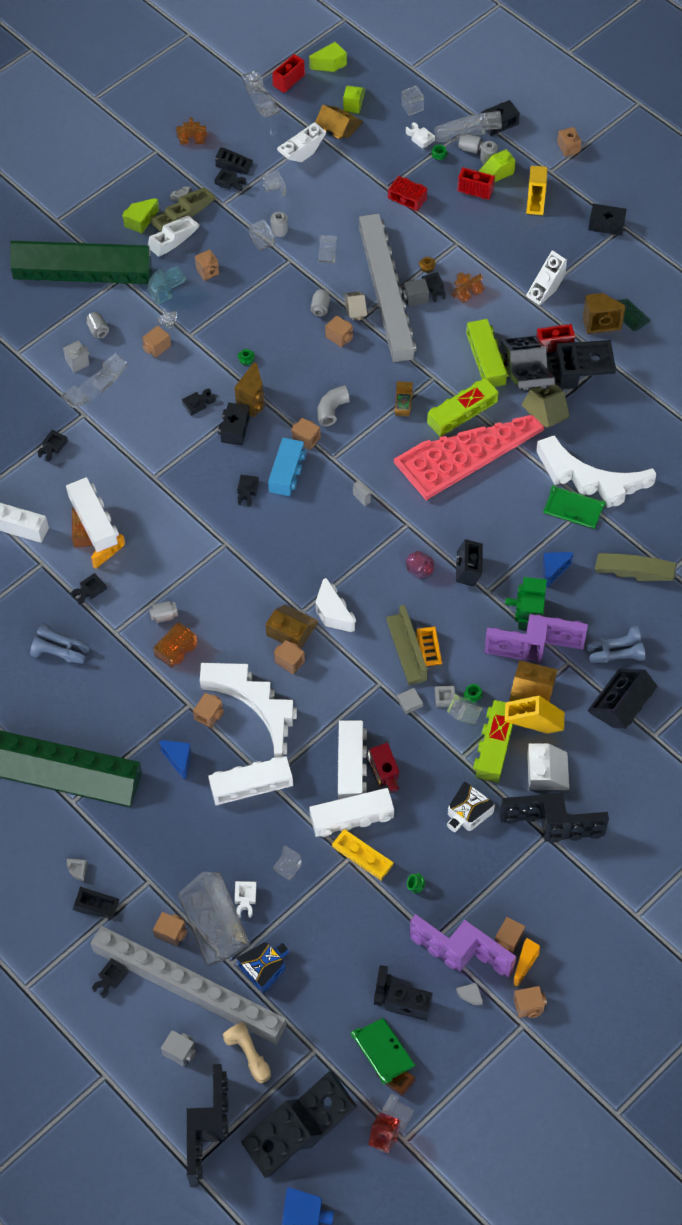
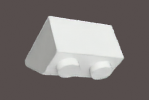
M529 744L527 752L529 790H569L567 752L551 744Z

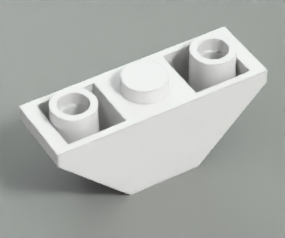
M314 122L279 146L277 150L288 160L303 162L315 153L326 131Z
M552 250L526 297L538 305L545 302L562 282L565 276L567 259Z
M327 578L323 579L316 599V613L327 627L348 632L355 631V616L346 609L347 606L344 599L338 597L334 584H330Z

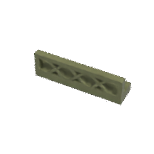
M401 605L399 606V614L386 617V622L409 686L427 681V667L406 607Z

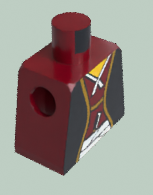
M388 742L369 749L367 762L378 786L382 787L385 785L389 790V794L398 791L400 788L397 780L400 772Z

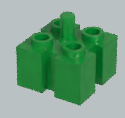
M524 577L523 584H519L517 599H505V605L516 606L515 622H518V629L527 630L530 614L543 615L547 579Z

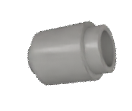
M469 134L461 135L458 148H461L462 151L478 154L484 141H482V137Z
M486 141L482 143L480 160L483 165L492 155L497 153L498 146L495 142Z
M275 212L270 218L271 231L276 237H283L288 231V217L283 212Z
M317 290L313 294L310 311L315 316H324L328 312L330 296L327 291Z
M98 312L90 313L86 318V323L93 337L104 338L109 332V327L103 316Z
M170 601L153 604V609H149L151 620H155L156 623L174 620V617H178L175 602L170 603Z

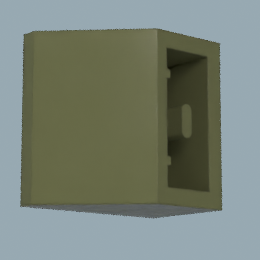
M556 384L550 385L549 388H539L538 386L530 389L521 405L546 428L569 418L565 393Z

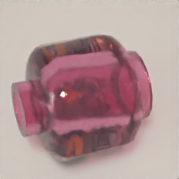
M416 551L407 557L406 565L409 573L421 579L433 573L434 560L431 556L422 551Z

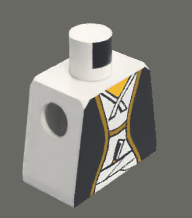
M464 782L448 807V815L451 817V820L447 823V827L453 832H456L461 826L471 831L494 813L495 804L467 782Z

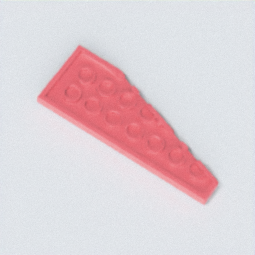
M533 415L512 419V422L496 423L488 428L484 426L459 432L458 435L448 438L443 436L439 440L432 442L427 440L396 457L394 464L423 498L428 500L544 431V426Z

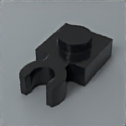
M223 168L215 178V185L231 189L233 186L236 190L242 191L243 187L241 184H247L246 178H237V173Z
M436 272L422 276V279L426 281L429 293H432L433 301L437 302V295L442 296L444 300L446 292L443 290L444 283L439 273Z
M208 388L201 395L195 392L181 400L183 406L192 416L206 409V403H214L216 398L215 395L208 397L211 394V390Z
M51 430L42 442L43 447L37 452L38 457L41 458L43 454H47L45 458L49 462L52 459V453L58 454L68 442L67 436Z
M240 476L237 493L239 494L237 498L238 505H241L242 500H248V506H251V496H256L259 477Z
M94 573L80 583L81 588L74 589L71 592V596L74 598L80 595L77 599V603L80 605L85 602L86 597L89 596L92 600L105 591L107 587Z
M111 958L98 974L102 980L94 983L92 986L93 992H96L98 988H104V991L101 993V997L104 999L109 994L110 986L115 989L129 973L128 969Z
M379 966L374 995V1005L382 1006L385 987H390L391 974H388V966Z

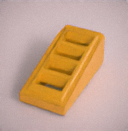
M118 533L119 536H116L118 544L93 553L91 559L94 568L97 569L125 545L122 534Z
M436 626L416 629V638L426 666L441 665L442 659ZM425 636H431V637H432L431 639H424V640L422 639V637H425ZM433 642L431 646H424L425 643ZM425 650H435L433 653H425ZM436 656L437 660L426 661V657Z
M528 938L524 941L515 971L513 984L515 986L520 985L540 953V945Z

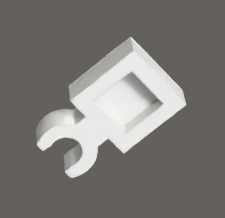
M414 122L412 123V129L406 127V134L412 136V141L422 149L435 141V135L424 127L419 129L418 125Z
M236 881L235 904H240L237 907L238 918H241L243 910L248 911L249 918L252 917L253 911L250 904H256V882Z

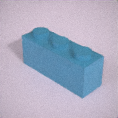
M282 438L268 481L269 492L291 496L292 490L296 489V477L301 474V461L305 460L307 450L304 449L303 441Z

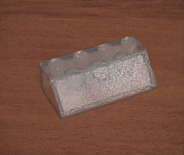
M202 872L178 893L206 966H211L236 956L250 945L220 872Z

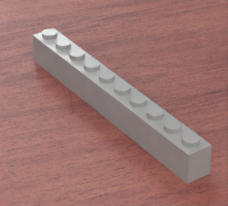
M379 214L360 216L359 230L392 362L414 359L416 343L411 339L413 338L412 328L408 327V313L405 314L404 312L406 305L405 300H401V286L397 285L399 278L398 273H394L395 262L394 259L391 260V246H387L389 241L388 234L384 233V220L380 219Z
M103 926L99 928L91 941L94 953L108 960L112 958L129 971L234 1024L244 1022L248 1031L277 1045L287 1027L286 1018Z

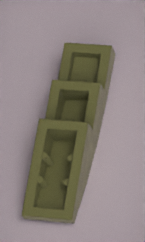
M206 187L183 195L179 198L178 203L166 207L165 213L153 217L151 224L161 232L163 226L185 216H194L213 202L216 196Z
M598 553L595 570L597 573H615L617 577H636L637 581H674L677 564L638 555Z

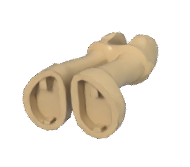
M241 1022L228 1029L223 1034L225 1043L227 1045L239 1044L246 1054L249 1062L248 1068L254 1079L260 1084L267 1082L271 1077L270 1066L264 1061L263 1056H259L256 1052L246 1024Z

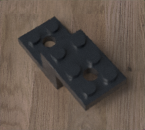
M536 335L501 339V347L508 356V375L518 388L530 390L532 389L531 387L549 388L550 385H555V378L547 369L546 347Z
M611 340L557 344L555 356H547V369L554 376L555 384L562 390L577 389L580 376L615 374L616 365ZM591 356H598L600 359L593 360Z
M563 793L502 798L500 811L501 822L509 824L523 820L534 822L541 819L544 841L559 842L564 839L577 841L587 837L592 839L605 836L609 821L608 812L567 815Z
M213 1064V1107L187 1108V1178L190 1187L199 1186V1179H203V1166L201 1165V1159H199V1157H203V1144L201 1142L225 1141V1134H229V1121L227 1114H225L229 1112V1101L227 1099V1092L224 1093V1091H228L229 1087L227 1071H223L222 1064Z
M328 1071L299 1099L286 1100L246 1136L241 1143L264 1178H269L296 1152L301 1149L312 1148L358 1106L334 1072ZM326 1097H329L332 1101L329 1109L324 1106V1099ZM269 1139L274 1144L271 1152L266 1148V1143Z

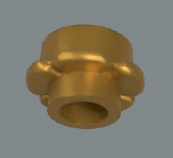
M424 257L419 261V266H421L423 272L430 273L434 270L436 261L433 258Z

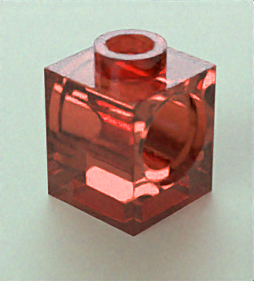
M380 1112L372 1124L368 1145L389 1153L397 1141L401 1120Z

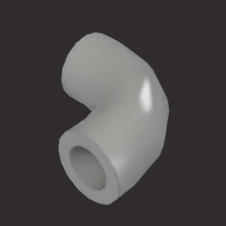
M346 385L330 390L321 398L317 408L318 421L321 426L328 427L333 425L337 420L335 415L336 408L342 404L349 403Z

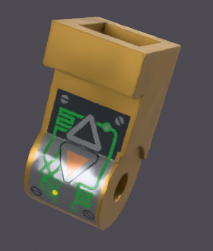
M397 381L395 416L410 417L413 382Z

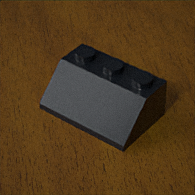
M618 669L587 711L612 728L626 729L631 725L632 720L642 710L643 705L653 695L658 686L644 669Z

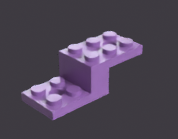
M530 614L526 634L518 631H504L500 628H487L484 653L542 663L545 643L583 650L588 624L580 621L572 622L561 618H549L539 614Z
M416 914L410 920V936L412 941L417 945L422 944L432 956L440 957L450 969H456L461 972L472 956L476 954L480 961L483 963L488 962L500 975H506L509 978L514 972L516 956L466 920L461 923L450 939Z

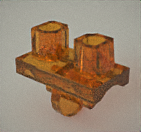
M190 117L189 122H183V126H176L177 137L181 145L189 144V137H195V144H204L205 137H207L206 126H200V122H194L193 117Z
M462 272L458 273L457 280L454 281V284L458 287L454 289L455 292L451 294L452 297H458L462 303H465L472 297L468 290L472 289L475 295L482 293L485 289L481 282L483 279L482 275L478 274L471 278L469 273L466 275Z

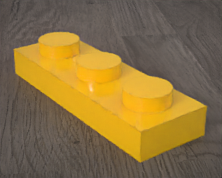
M345 829L332 843V847L381 881L394 865V862Z

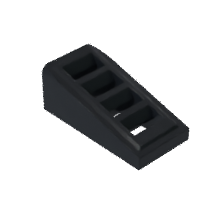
M220 147L215 157L216 167L248 174L253 163L252 159Z
M80 887L72 910L113 919L119 899ZM83 897H84V898H87L85 904H84V903H81ZM91 899L95 900L93 906H90ZM99 901H103L101 909L97 908ZM107 903H112L110 910L106 911Z

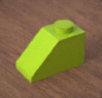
M336 42L309 56V68L311 70L335 72L347 65V52Z
M346 86L343 96V110L349 113L360 114L366 88Z
M505 149L492 155L479 172L495 175V182L514 174L515 159Z
M153 198L132 203L123 212L124 227L142 234L151 223V219L159 212L158 199Z

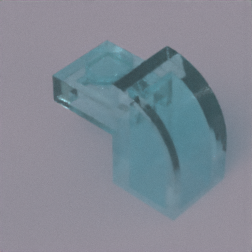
M178 266L165 272L159 269L149 279V295L157 305L171 299V289L186 282V276Z

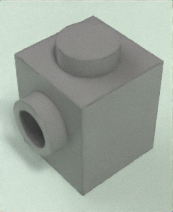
M79 340L63 348L65 360L74 373L90 365L88 359L90 353L85 345L82 346Z
M173 1030L161 1047L163 1056L185 1067L187 1062H191L196 1054L193 1039L185 1033L180 1035Z

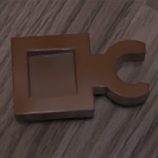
M406 1071L392 1078V1081L385 1085L403 1097L416 1080L413 1075Z

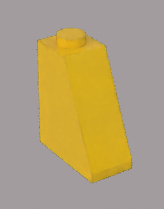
M530 166L526 214L543 215L547 167Z
M541 696L505 703V721L507 723L546 734L564 731L565 712Z

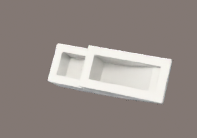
M185 216L164 225L161 232L149 236L148 245L150 250L158 257L168 253L191 236L199 228V224L191 217Z

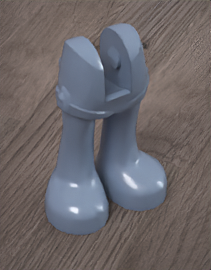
M42 623L38 628L37 637L35 636L32 642L30 656L39 657L42 652H47L65 659L66 662L83 664L85 656L81 653H88L90 646L76 638L65 637L51 630L49 625ZM46 640H50V641H54V642H56V643L62 644V645H64V646H67V648L65 649V648L56 646V645H54V644H52V643L47 642Z
M632 626L627 636L616 639L600 638L586 645L587 651L593 653L589 656L591 663H608L611 660L631 658L638 661L645 660V649L641 642L638 626ZM633 646L628 649L610 651L613 648Z

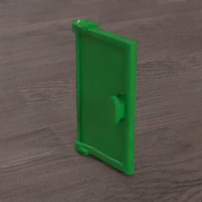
M552 485L543 513L595 529L606 501H600Z
M384 1018L362 1029L357 1028L350 1033L380 1077L382 1084L391 1082L392 1078L415 1067V1063Z

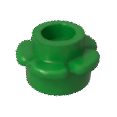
M436 145L431 151L432 157L436 160H443L448 155L446 147L443 145Z
M243 349L238 353L237 357L242 365L248 366L253 363L255 353L249 349Z
M477 684L468 685L466 691H464L465 699L472 703L481 700L483 697L481 687Z
M420 873L411 874L408 877L407 888L413 893H419L424 889L425 880Z

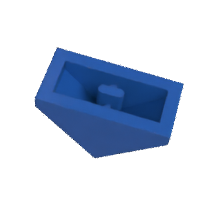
M572 552L544 553L543 573L544 579H547V588L572 564L574 555Z
M160 741L161 752L179 775L185 779L191 757L190 743Z

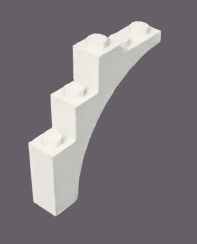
M555 436L537 442V453L554 485L565 484L572 480L581 495H592L598 491L602 499L606 501L607 508L621 505L625 500L626 494L630 495L639 489L649 488L655 483L656 473L653 468L633 473L608 472L591 467L573 457L561 446Z
M201 663V689L228 694L247 704L259 715L269 730L274 745V757H283V754H287V743H284V737H288V726H293V719H297V707H293V700L274 699L275 692L274 689H271L270 682H253L252 672H249L248 664Z

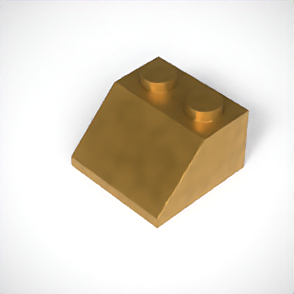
M322 104L315 123L326 132H333L334 137L342 139V137L349 138L363 123V120L338 107Z
M604 293L586 295L583 311L586 333L621 330L625 305Z
M254 362L236 384L234 390L236 404L249 405L250 416L255 418L258 413L262 412L265 403L258 365Z
M283 605L275 609L266 622V636L281 643L287 640L290 643L297 644L302 649L318 624V620L287 605Z
M519 660L509 702L535 696H541L550 702L556 681L557 669Z

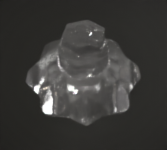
M166 309L163 310L164 315L157 318L158 324L166 326L168 329L175 327L174 322L177 318V312L167 313Z

